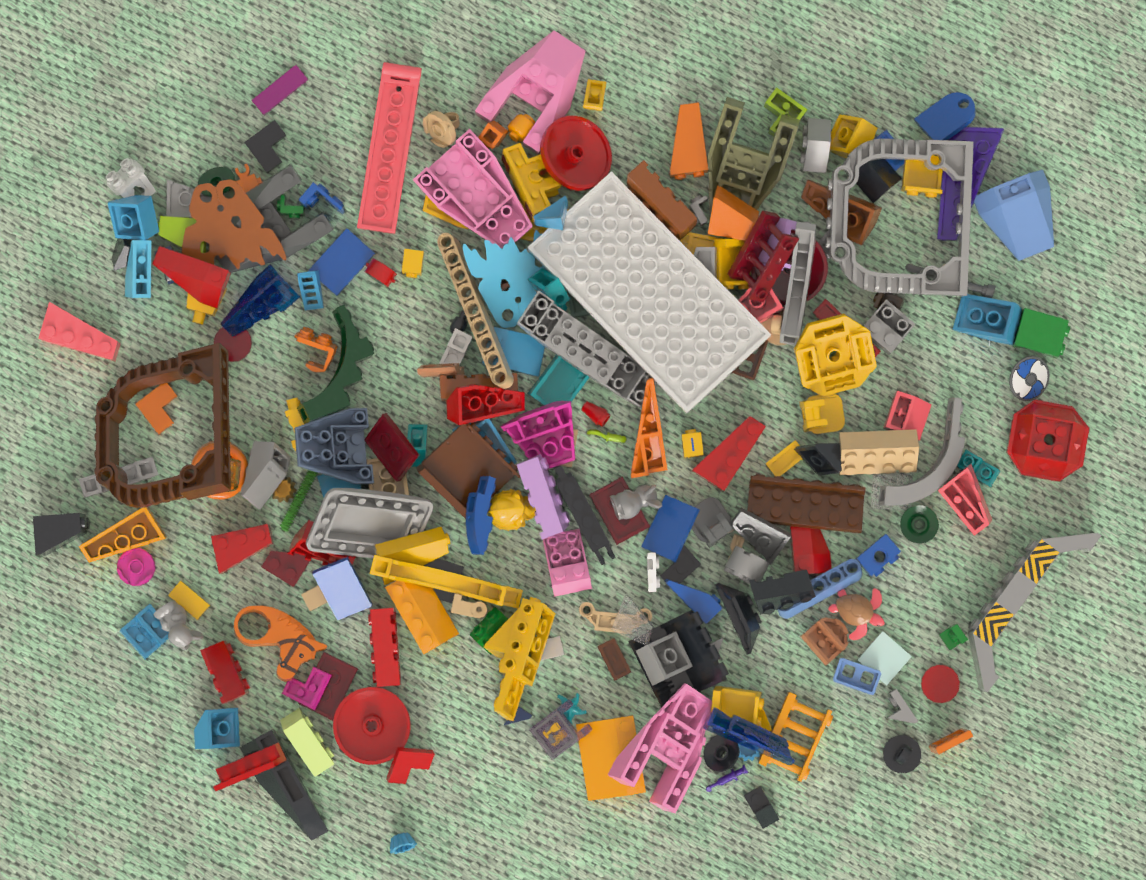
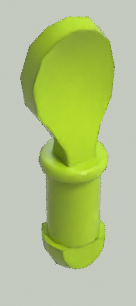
M596 429L587 431V434L598 435L606 439L607 442L625 443L627 441L626 436L609 432L605 435Z

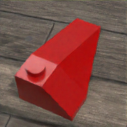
M471 384L455 388L447 399V419L457 425L525 411V392Z
M790 526L793 572L807 570L808 574H819L832 569L831 553L821 530Z

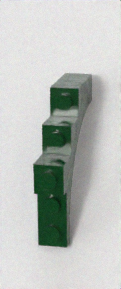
M345 305L337 307L332 312L341 335V353L337 369L330 383L319 395L297 407L304 424L332 415L350 406V397L344 389L362 380L361 369L356 364L374 355L373 344L367 337L359 338V330L354 326L351 320V313L346 309Z

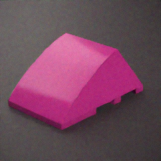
M555 401L521 413L501 425L503 431H506L511 436L512 441L518 444L528 459L539 454L543 458L545 457L549 465L548 469L576 459L571 401Z

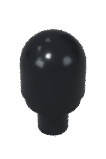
M464 310L461 311L459 317L456 316L450 325V332L452 334L455 328L462 332L465 331L468 322L466 321L467 317Z

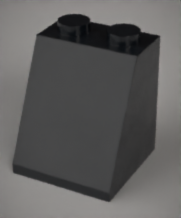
M82 513L33 516L35 555L47 556L87 534V529H90L89 518H86V514Z

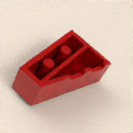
M270 524L211 536L219 574L227 572L274 543Z

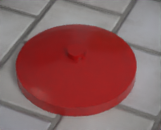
M564 116L550 124L542 136L540 152L543 164L550 176L560 185L576 191L589 190L608 175L612 164L611 147L602 130L590 120L580 116Z
M365 687L350 693L339 704L333 719V733L339 748L350 759L367 765L381 764L393 759L397 747H405L411 730L410 716L405 704L397 695L380 687Z

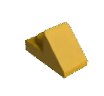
M587 80L583 109L602 111L606 89L605 81Z

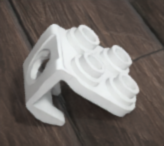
M126 158L120 163L121 169L119 171H111L106 175L107 186L117 196L121 195L123 198L134 196L135 190L133 188L135 186L144 189L141 195L152 196L156 192L145 176L144 168L136 160Z

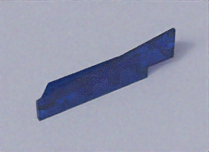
M714 707L703 725L705 730L784 764L792 765L795 762L790 754L789 745L785 738L741 717L732 715L730 718Z

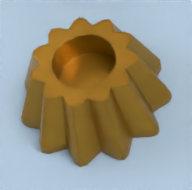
M290 477L284 478L272 493L273 499H278L279 503L283 500L288 503L289 498L293 499V493L297 491L294 488L296 483L291 482Z

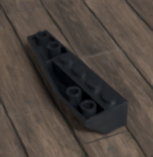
M272 729L243 745L240 749L245 757L279 742L287 760L276 767L255 775L259 784L312 841L329 830L278 735Z

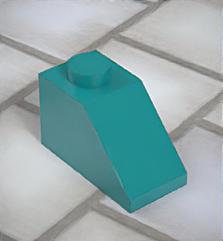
M408 424L407 439L419 453L418 458L411 467H417L427 458L428 425Z

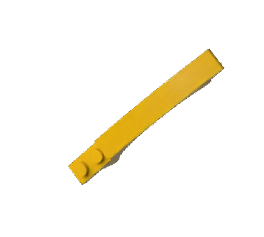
M374 555L369 573L391 580L431 587L517 609L519 608L523 592L522 589Z

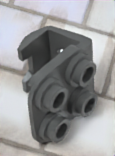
M706 498L695 506L700 511L691 529L698 539L705 542L709 548L728 533L731 534L735 531L731 526V517L717 498Z

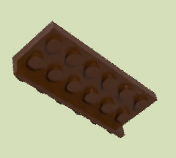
M756 474L750 477L747 511L774 525L861 533L866 488L858 484L849 486L842 485L839 482H832L830 484L823 483L820 480L810 482L800 478L791 480L781 476L772 478Z

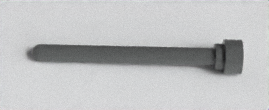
M913 264L905 266L907 271L920 274L923 268ZM928 270L926 277L934 279V272ZM968 281L969 290L979 292L987 298L993 297L995 285L988 283V285L984 284L982 286Z

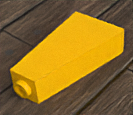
M437 527L375 544V550L378 556L424 566L449 553L448 545L450 544V538L448 533L444 534L442 527ZM381 577L384 585H387L395 581L389 578Z

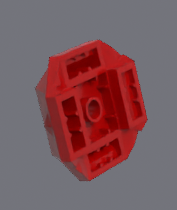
M1033 400L1013 414L1006 453L1020 475L1060 482L1083 466L1090 428L1073 406ZM1045 435H1050L1053 438L1051 445H1047L1044 442Z

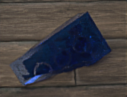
M270 264L255 277L220 324L233 337L253 327L254 323L262 319L267 320L270 318L269 315L277 311L282 312L286 310L300 296Z

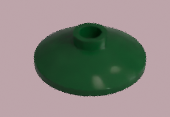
M215 167L201 175L198 185L210 183L216 187L223 180L235 181V176L229 168ZM225 187L223 189V194L229 191L232 187ZM207 190L201 192L204 196L212 197L211 193Z
M916 505L903 513L900 528L906 539L913 543L922 544L935 537L939 528V521L932 509L923 505ZM917 521H920L922 523L921 528H917L915 526V523Z

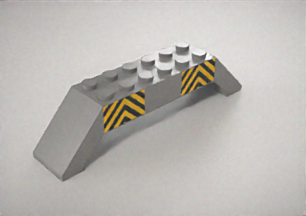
M1090 533L1039 539L1029 542L1024 549L1026 554L1015 561L1013 572H1008L1002 580L1004 582L1002 587H997L992 593V601L984 604L979 611L981 616L974 619L968 626L970 629L968 637L978 687L982 692H989L999 678L995 674L992 646L1058 555L1074 550L1091 551L1102 535Z

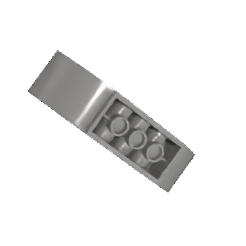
M538 290L517 324L540 344L589 376L595 382L642 409L646 381L652 377L632 357L559 308L552 299ZM654 380V386L656 388L658 383Z

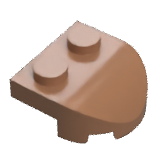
M822 618L800 636L825 666L844 651L848 645V630L836 618Z

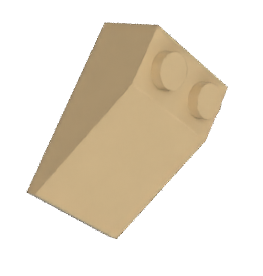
M378 458L367 460V464H372L374 484H369V490L410 495L407 474H405L401 481L396 482Z

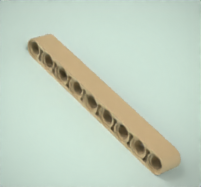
M442 233L437 240L438 247L490 378L495 385L507 389L512 386L514 378L475 279L467 266L461 244L451 234ZM451 240V244L446 247L447 241ZM458 256L457 262L453 263V259ZM465 273L464 278L459 280L460 275ZM471 290L470 296L466 297L467 291ZM478 306L477 313L473 314V309ZM485 323V328L479 331L480 326ZM491 340V346L486 348L487 342ZM498 357V363L493 365L494 359ZM505 374V380L500 383V377Z

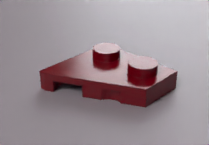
M271 551L261 567L292 587H295L310 561L305 560V556L294 553L292 556L287 554L288 552Z

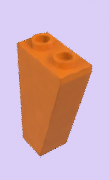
M699 102L683 104L679 107L670 167V178L674 177L675 180L685 179L687 175H693L694 178L705 176L704 173H708Z

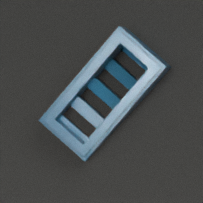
M319 270L297 273L304 310L324 308ZM305 278H313V281H305ZM314 285L315 288L307 289L306 286ZM316 292V296L308 297L307 293ZM310 300H317L318 303H316V304H309L308 301H310Z

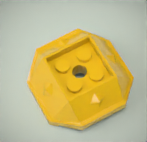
M845 314L807 323L794 347L802 386L821 396L860 387L869 374L877 367L869 329ZM832 351H836L833 357H829Z

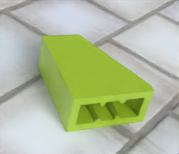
M160 216V221H157L159 236L182 248L185 229L197 221L194 218ZM205 241L201 242L200 245L202 253H206Z

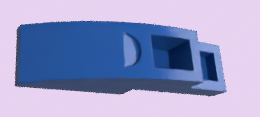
M491 476L480 477L477 492L469 493L466 532L471 554L484 555L488 547V536L493 527V517L487 516L491 506V496L495 491L496 478Z

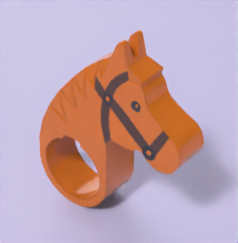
M248 606L243 608L234 620V633L242 644L249 647L278 646L280 648L281 663L277 666L276 675L278 679L284 682L292 680L303 663L314 660L316 652L327 649V645L317 642L310 631L287 613L273 607ZM248 613L261 614L270 623L268 624V631L265 636L258 640L246 639L239 632L238 623Z

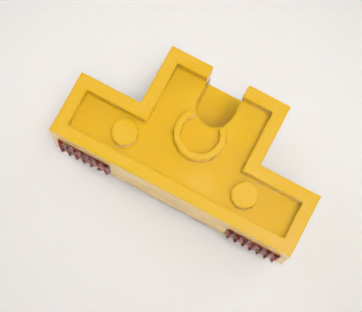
M521 143L503 149L501 161L531 222L534 223L533 216L551 205L548 198L559 195L557 189L561 188V185L547 172L541 154L528 159Z

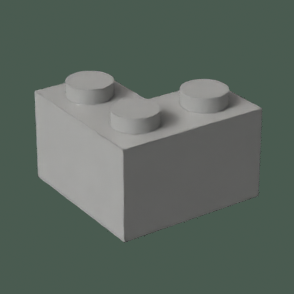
M808 118L807 125H803L802 147L805 148V152H801L800 163H803V171L826 173L831 144V120Z

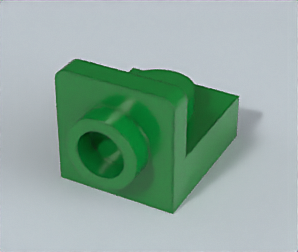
M953 624L939 634L949 650L968 640L958 624Z

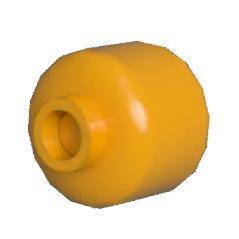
M518 114L508 124L509 137L515 142H523L534 126L535 121L528 114Z

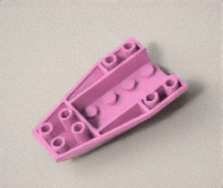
M468 129L455 141V145L429 168L426 167L413 181L440 210L485 240H489L492 244L495 243L500 248H503L505 244L509 243L510 237L516 242L533 226L496 157L471 129Z

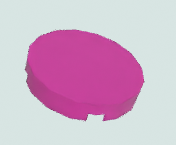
M134 548L123 552L117 563V573L120 579L132 586H142L148 583L156 570L153 556L141 548Z

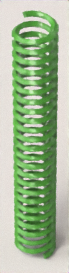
M308 470L306 473V478H303V483L299 486L300 489H298L297 494H295L296 497L291 502L292 505H289L291 508H288L287 513H285L286 516H284L285 519H282V524H280L282 530L289 531L290 526H292L291 523L296 518V512H299L298 510L302 507L301 504H303L302 501L307 496L306 493H309L310 485H313L311 482H314L315 477H317V472Z

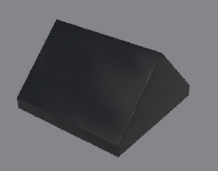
M885 159L868 161L859 167V177L856 184L869 200L875 203L901 181L902 178Z
M817 443L797 446L794 449L818 476L837 474L842 471L840 443Z

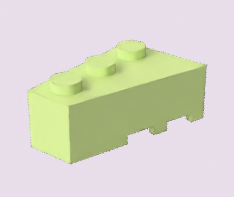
M300 707L280 720L283 732L314 777L334 765L332 759L334 757L333 752L329 747L325 748L322 743L324 741L318 731H314L312 728L314 726L308 716L305 717Z

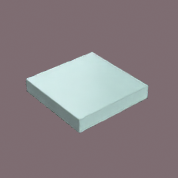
M882 631L857 661L862 665L881 671L880 681L887 686L912 656Z

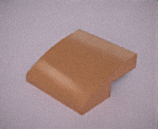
M459 363L421 365L417 369V373L424 378L465 374L464 366L459 367Z

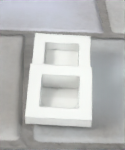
M455 328L439 364L459 363L460 366L473 337Z

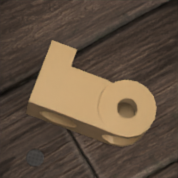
M455 594L451 613L482 618L487 613V607L483 602L471 603L462 601V595Z

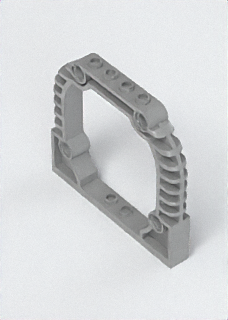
M874 139L856 147L848 155L843 165L834 169L831 179H828V190H831V198L827 199V210H830V217H827L826 220L829 237H826L825 245L826 248H829L830 259L834 262H839L841 270L853 284L866 291L877 293L967 296L973 142ZM932 155H936L939 158L938 165L931 163L930 158ZM877 159L924 161V165L929 170L941 168L953 181H961L960 203L957 204V215L960 216L959 223L956 224V234H959L958 257H950L939 268L933 265L922 268L920 274L878 273L867 270L856 261L855 246L847 238L849 189L858 181L859 167L868 161ZM841 170L847 174L845 181L838 178V172ZM837 247L842 248L844 251V255L841 258L835 255ZM928 270L934 272L935 276L932 281L926 278Z

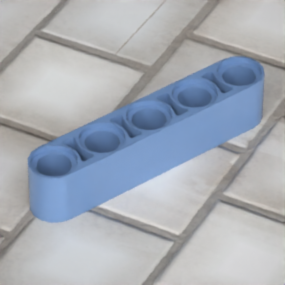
M849 559L810 580L816 597L806 603H796L786 610L777 609L778 614L785 619L791 618L859 581L862 577L860 563L855 559ZM852 568L857 569V571L854 573L849 572V570ZM835 577L841 578L838 582H832V579ZM819 586L824 587L821 591H815Z

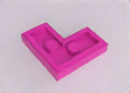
M313 667L306 683L293 678L287 681L282 694L315 710L332 675Z

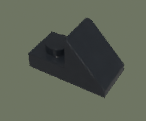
M761 786L743 795L762 829L779 820Z

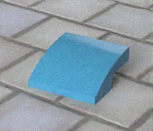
M151 604L146 606L135 618L120 629V633L144 659H147L168 640L169 633L162 629L159 619L154 617L153 614L156 610Z

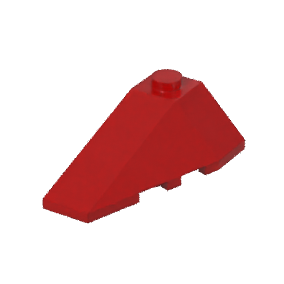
M159 246L152 263L198 302L218 309L231 276L229 270Z

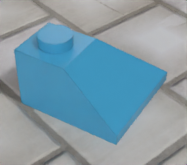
M238 708L205 710L194 729L195 749L239 747Z

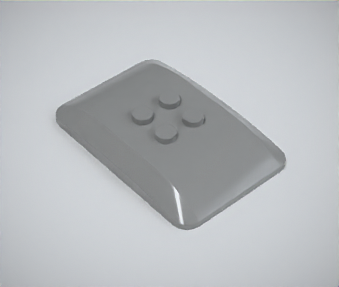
M333 488L325 494L306 540V546L313 552L373 558L376 555L375 544L423 532L433 511V504L428 499L398 493L354 488Z

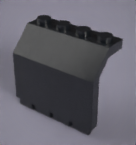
M690 610L628 641L661 708L684 683L701 692L727 679L726 675L729 674L724 662H718L721 656L715 644L711 646L709 644L712 639L706 627L701 628L700 626L703 624V621L698 611L694 613L693 610ZM677 632L693 667L652 686L636 650Z

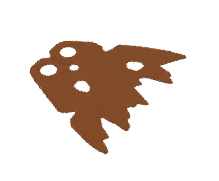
M223 180L216 187L210 183L200 184L195 187L189 211L191 217L197 222L185 229L182 254L213 265L216 255L221 259L227 255L235 267L239 269L240 263L244 262L245 258H248L251 262L265 265L260 246H262L272 256L278 254L283 260H286L285 251L274 231L269 228H261L264 217L237 182L234 180ZM228 186L234 189L235 195L233 198H226L223 195L225 187ZM207 190L211 193L212 199L210 202H203L201 200L200 194L202 191ZM218 205H222L224 210L218 211ZM233 216H239L241 228L233 225L231 222ZM203 241L209 243L210 250L207 253L200 251V245Z

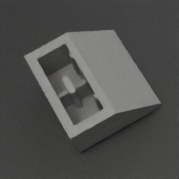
M885 300L864 327L869 329L872 342L890 355L914 327L915 323L888 300Z

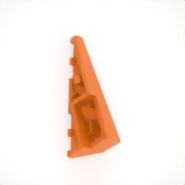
M649 378L646 381L631 478L648 476L649 473L668 470L653 378Z

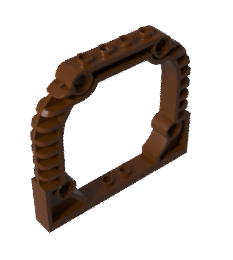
M220 343L180 352L176 358L172 357L156 363L151 362L147 365H140L135 369H131L125 376H121L117 380L114 389H109L106 397L98 401L94 418L96 423V433L94 435L96 441V450L94 452L96 467L94 472L97 482L109 490L118 501L130 507L145 508L172 500H180L181 498L193 500L231 491L228 350ZM180 379H185L190 384H198L203 380L212 385L214 449L207 451L195 466L192 464L185 465L177 476L144 484L129 485L126 472L119 467V424L127 415L128 401L146 388Z

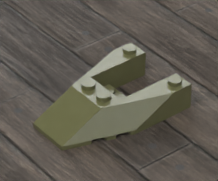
M730 97L726 98L708 154L710 214L717 186L723 187L758 210L762 202L782 178L798 130L799 119L782 114L770 151L765 153L733 142L745 102Z

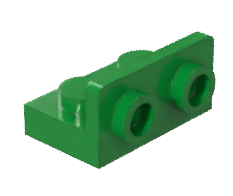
M494 607L474 627L469 635L484 648L486 642L501 628L508 618L499 609Z

